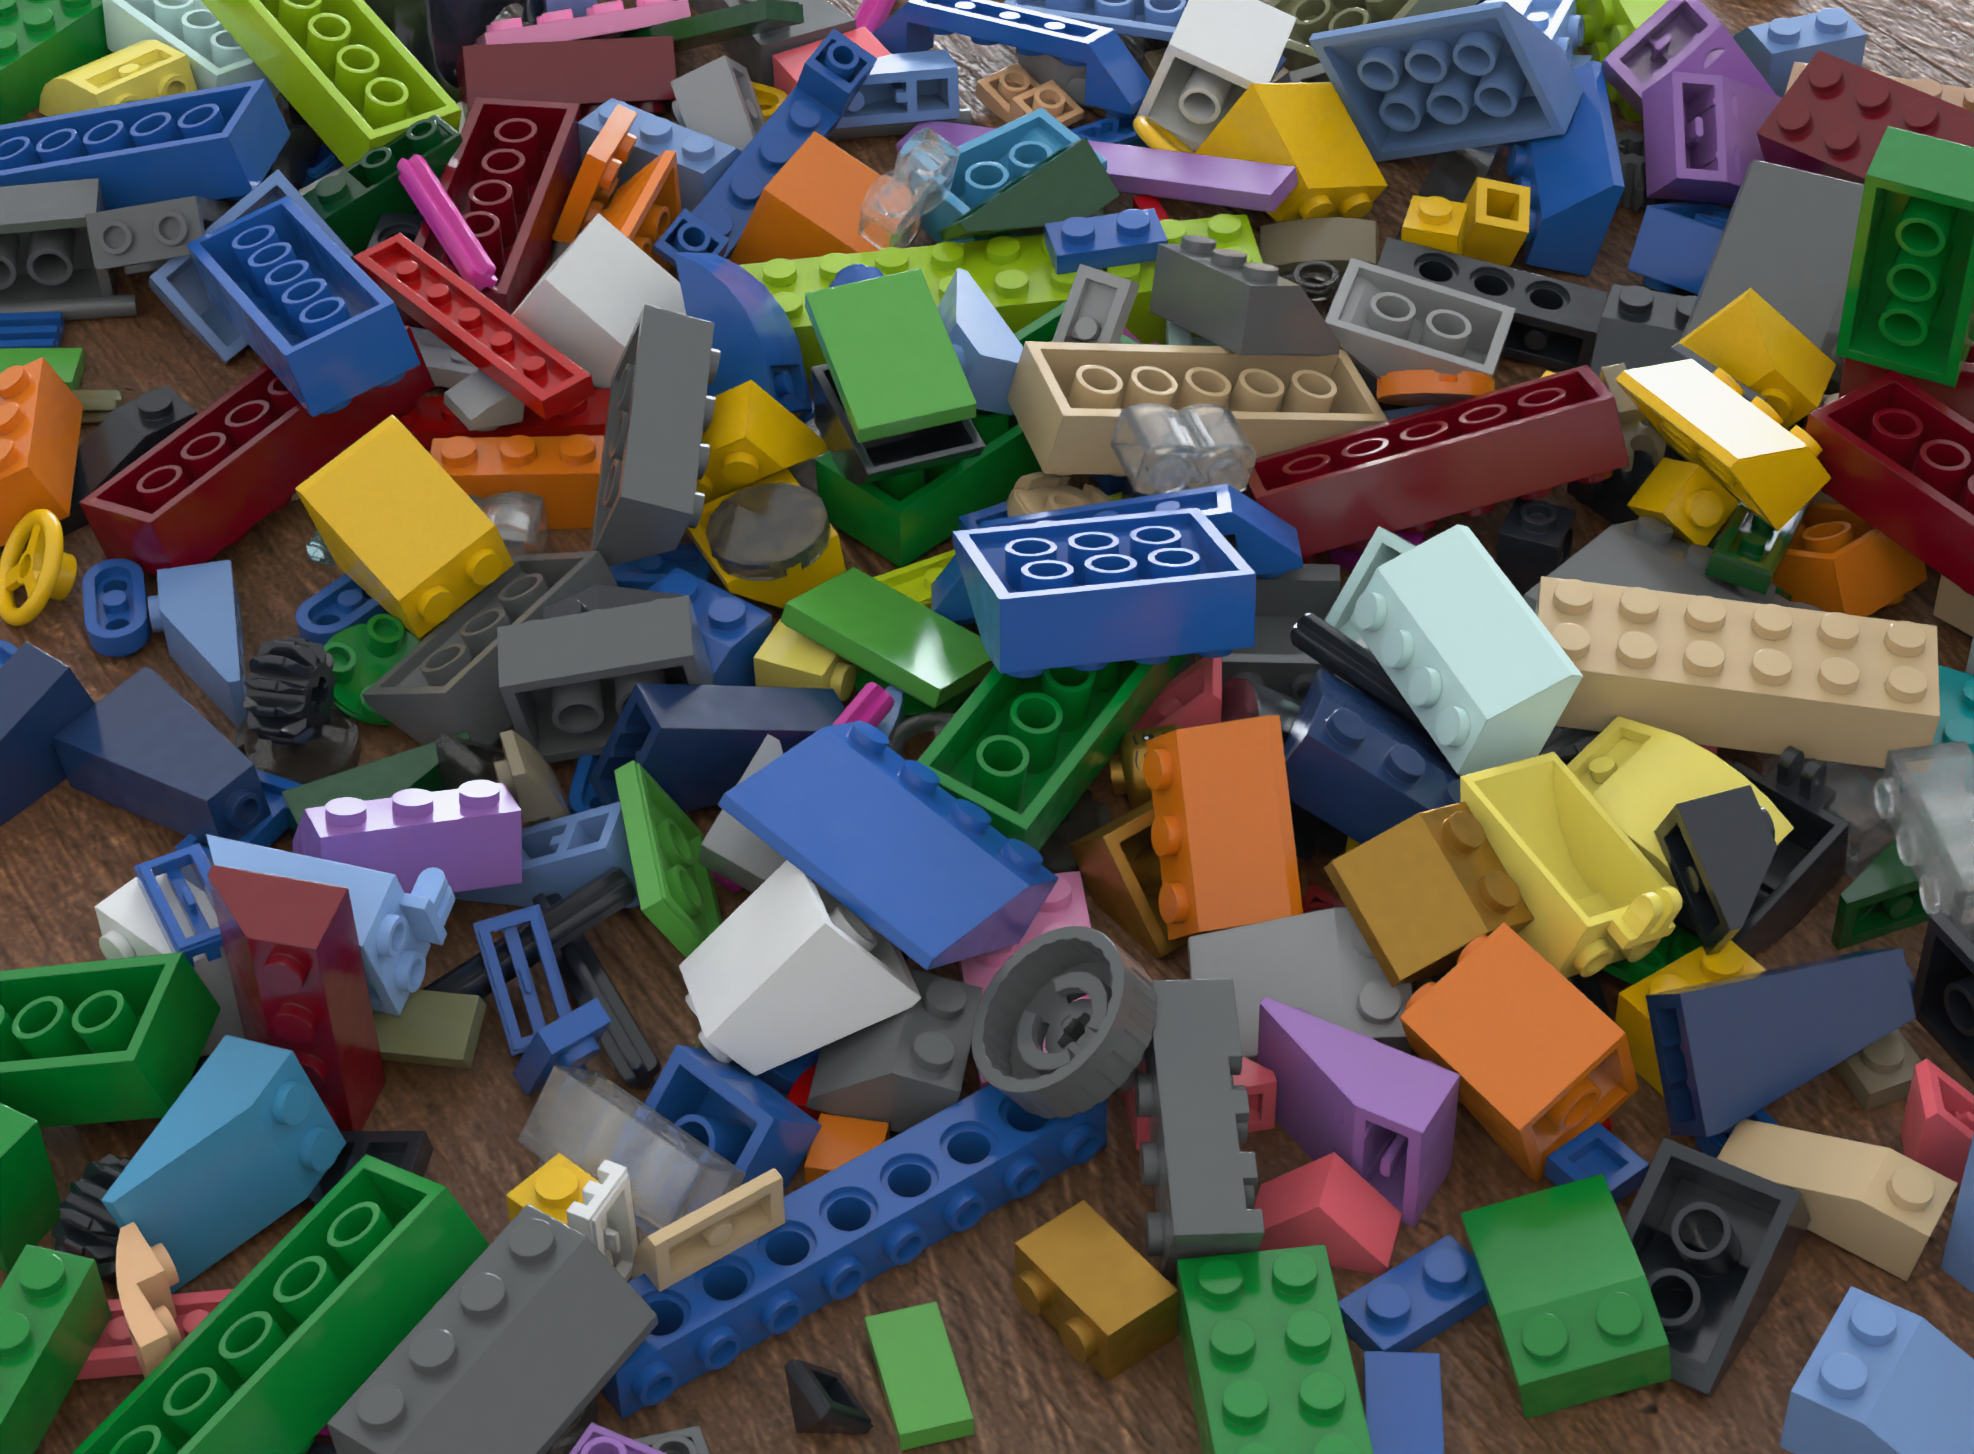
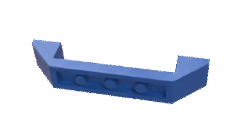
M910 0L872 33L891 54L927 51L933 48L934 34L951 35L957 33L970 36L971 41L978 45H997L1000 43L1016 47V52L1021 55L1039 56L1047 54L1060 57L1061 62L1068 66H1086L1085 104L1103 108L1105 114L1109 116L1124 118L1135 115L1140 109L1151 85V81L1114 29L988 0Z
M833 28L804 63L797 85L692 213L684 208L654 244L652 251L676 268L674 252L714 253L728 260L735 250L763 188L814 131L826 139L828 138L872 71L877 58Z
M1229 484L982 521L976 528L1199 508L1222 535L1235 534L1237 552L1252 568L1257 577L1275 578L1284 575L1289 570L1303 568L1297 529ZM955 554L931 584L932 610L958 625H967L976 622L957 555Z

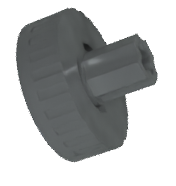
M1068 926L1036 937L1015 952L1003 964L987 986L977 1007L972 1027L971 1043L973 1058L979 1072L990 1084L1025 1111L1047 1119L1071 1117L1074 1114L1090 1110L1098 1103H1102L1113 1092H1128L1135 1085V1075L1143 1073L1144 1052L1149 1046L1152 1031L1156 1024L1157 995L1154 992L1153 981L1140 963L1108 936L1096 929L1085 926ZM1085 995H1088L1089 998H1090V999H1078V998L1083 997V996H1085ZM1044 1039H1045V1048H1046V1050H1047L1048 1053H1044V1052H1043V1041H1044Z

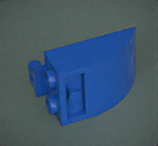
M674 252L686 315L715 323L712 348L720 350V361L713 383L711 385L708 384L707 395L716 396L752 380L793 415L794 413L812 410L799 340L784 309L765 285L741 266L717 254Z

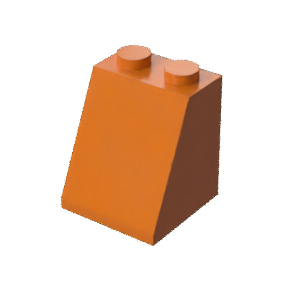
M814 131L763 188L729 261L741 265L768 262L776 258L791 260L821 257L829 253L851 254L879 251L887 247L910 248L920 232V228L913 223L923 203Z
M1505 922L1489 936L1480 935L1473 939L1459 955L1457 965L1437 983L1429 982L1421 986L1408 1000L1405 1012L1399 1016L1409 1045L1421 1059L1433 1061L1442 1068L1460 1074L1458 1100L1535 1184L1544 1177L1546 1157L1595 1123H1603L1639 1089L1626 1032Z

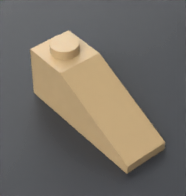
M1744 1119L1736 1124L1716 1158L1800 1192L1811 1218L1807 1227L1809 1231L1906 1282L1958 1184L1888 1147Z

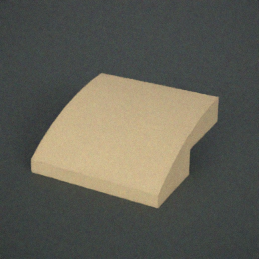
M773 1168L641 1240L633 1259L632 1280L645 1273L657 1290L661 1292L785 1223L783 1177Z

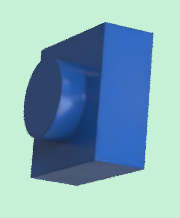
M1597 1122L1546 1157L1544 1176L1556 1186L1603 1173L1615 1204H1617L1641 1187L1650 1164Z

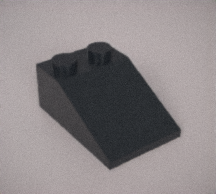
M1663 1138L1628 1212L1624 1225L1647 1278L1669 1342L1672 1379H1669V1381L1711 1398L1781 1286L1811 1218L1800 1192Z

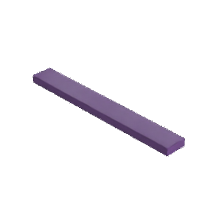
M934 120L921 121L895 145L898 159L903 163L920 165L996 128ZM1088 140L1091 147L1108 160L1106 172L1118 192L1144 194L1153 197L1273 213L1298 185L1297 171L1294 166Z

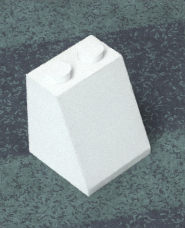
M1189 0L1136 118L1138 116H1146L1154 120L1180 139L1191 150L1196 151L1252 83H1270L1297 18L1259 0Z
M598 213L546 271L511 316L591 374L593 385L607 389L611 388L612 375L644 304L686 315L680 282Z
M788 860L679 965L689 992L685 996V1000L699 1020L702 1031L698 1034V1037L703 1046L718 1061L730 1063L734 1060L754 1076L912 1008L922 998L900 949Z

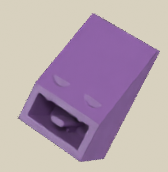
M1668 0L1605 57L1602 65L1604 78L1642 118V92L1671 71L1722 75L1776 95L1725 26L1700 0Z
M1671 71L1642 92L1647 198L1734 204L1749 164L1754 159L1764 161L1756 133L1782 98L1722 75Z
M1264 996L1259 1006L1257 1063L1274 1071L1277 1080L1275 1119L1313 1161L1335 1152L1402 1213V1223L1415 1228L1452 1167L1460 1074L1442 1068L1433 1061L1417 1058L1380 1043L1368 1035L1355 1033L1315 1017L1303 1009L1293 1008Z

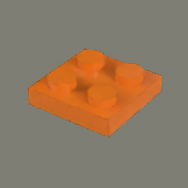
M617 104L585 155L551 239L571 244L603 208L608 207L620 181L616 177L621 165L625 166L638 139L637 136L629 133L637 116L636 112Z

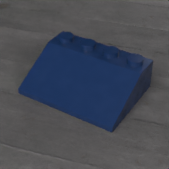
M1320 667L1314 675L1284 746L1290 801L1360 844L1367 842L1419 812L1461 803L1460 776L1463 775L1456 773L1434 741L1383 705Z

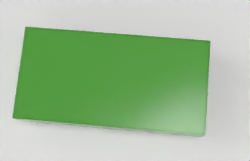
M937 1301L864 1317L866 1337L900 1451L974 1435V1418Z

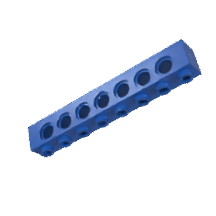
M990 1084L785 1196V1223L661 1292L657 1290L645 1273L629 1281L628 1283L657 1314L658 1324L600 1392L621 1419L646 1406L659 1404L667 1399L677 1388L709 1370L725 1367L738 1354L773 1334L787 1332L800 1319L835 1299L840 1300L849 1297L867 1281L896 1265H904L911 1262L924 1249L956 1231H965L973 1227L983 1216L1009 1201L1030 1195L1041 1183L1073 1165L1077 1166L1088 1162L1107 1145V1100L1096 1104L1090 1110L1074 1114L1071 1117L1047 1119L1028 1113Z

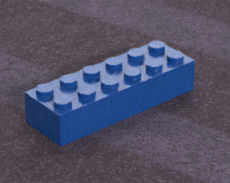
M265 79L0 125V187L99 178L106 211L191 196L212 200L229 198L231 201H240L262 182L272 164L277 160L291 133Z
M289 196L283 197L186 244L212 303L312 417L321 413L330 414L340 411L350 404L353 397L373 387L392 385L401 380L406 371L420 365V361L393 300Z

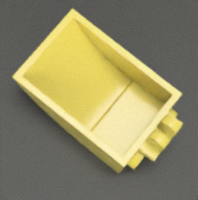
M142 40L53 78L45 84L42 90L39 113L48 117L197 91L186 54L158 40Z
M1621 716L1616 717L1566 765L1669 885L1678 891L1679 889L1654 833L1676 804L1751 785L1759 805L1764 807L1772 818L1776 844L1778 845L1794 829L1767 796L1743 774L1714 753L1680 735Z
M1554 751L1460 776L1461 802H1466L1473 816L1481 824L1486 838L1508 875L1516 883L1521 897L1534 917V920L1521 930L1518 935L1565 978L1580 974L1582 977H1589L1599 972L1606 965L1627 959L1629 962H1636L1648 955L1659 944L1661 938L1672 933L1676 927L1672 921L1682 908V897L1679 891L1669 885Z

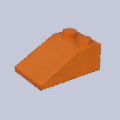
M1812 502L1772 583L1792 596V603L1804 602L1824 612H1840L1848 615L1868 617L1882 607L1900 603L1905 599V593L1928 580L1923 561L1917 559L1912 553L1876 528L1870 526L1843 505ZM1725 526L1724 528L1720 529L1719 531H1720V532H1723V531L1725 530L1726 526Z

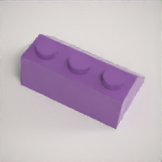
M473 780L463 783L459 789L429 792L423 789H405L398 791L391 798L368 801L352 797L333 799L325 806L304 810L292 841L293 853L395 874L404 893L411 894L420 873L431 867H436L443 871L453 893L522 883L521 809L504 783L496 784L487 780Z

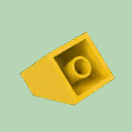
M1332 82L1252 83L1195 151L1196 154L1296 167L1298 185L1273 213L1266 212L1277 222L1329 217L1360 219L1370 212L1374 200L1388 186Z
M390 415L295 488L336 565L387 612L400 619L404 627L417 639H420L439 623L447 619L453 612L514 565L496 525L393 415Z

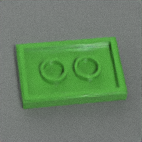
M921 268L805 293L806 311L858 443L976 417V400Z
M855 567L786 602L781 622L787 627L931 708L940 706L980 682L995 666L984 650L980 636Z
M632 760L614 770L641 911L687 958L723 923L711 869L698 863L704 834L641 764Z

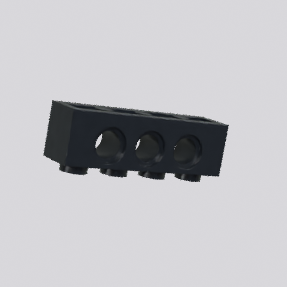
M1387 237L1377 266L1516 308L1501 356L1560 371L1589 365L1608 292Z

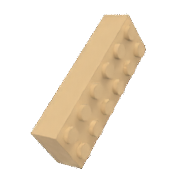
M1025 341L1007 396V401L1043 473L1060 476L1072 474H1109L1118 477L1126 475H1165L1168 477L1202 475L1231 478L1242 476L1239 464L1241 462L1388 421L1345 350H1339V355H1238L1222 346Z
M1541 576L1535 614L1583 675L1555 726L1602 732L1616 717L1621 716L1680 735L1699 745L1781 755L1788 746H1793L1804 752V758L1807 759L1815 758L1822 761L1924 774L1940 719L1937 626L1910 621L1848 615L1840 612L1831 613L1783 607L1776 604H1760L1720 599L1711 596L1656 591L1641 587L1632 588L1584 582L1577 579Z

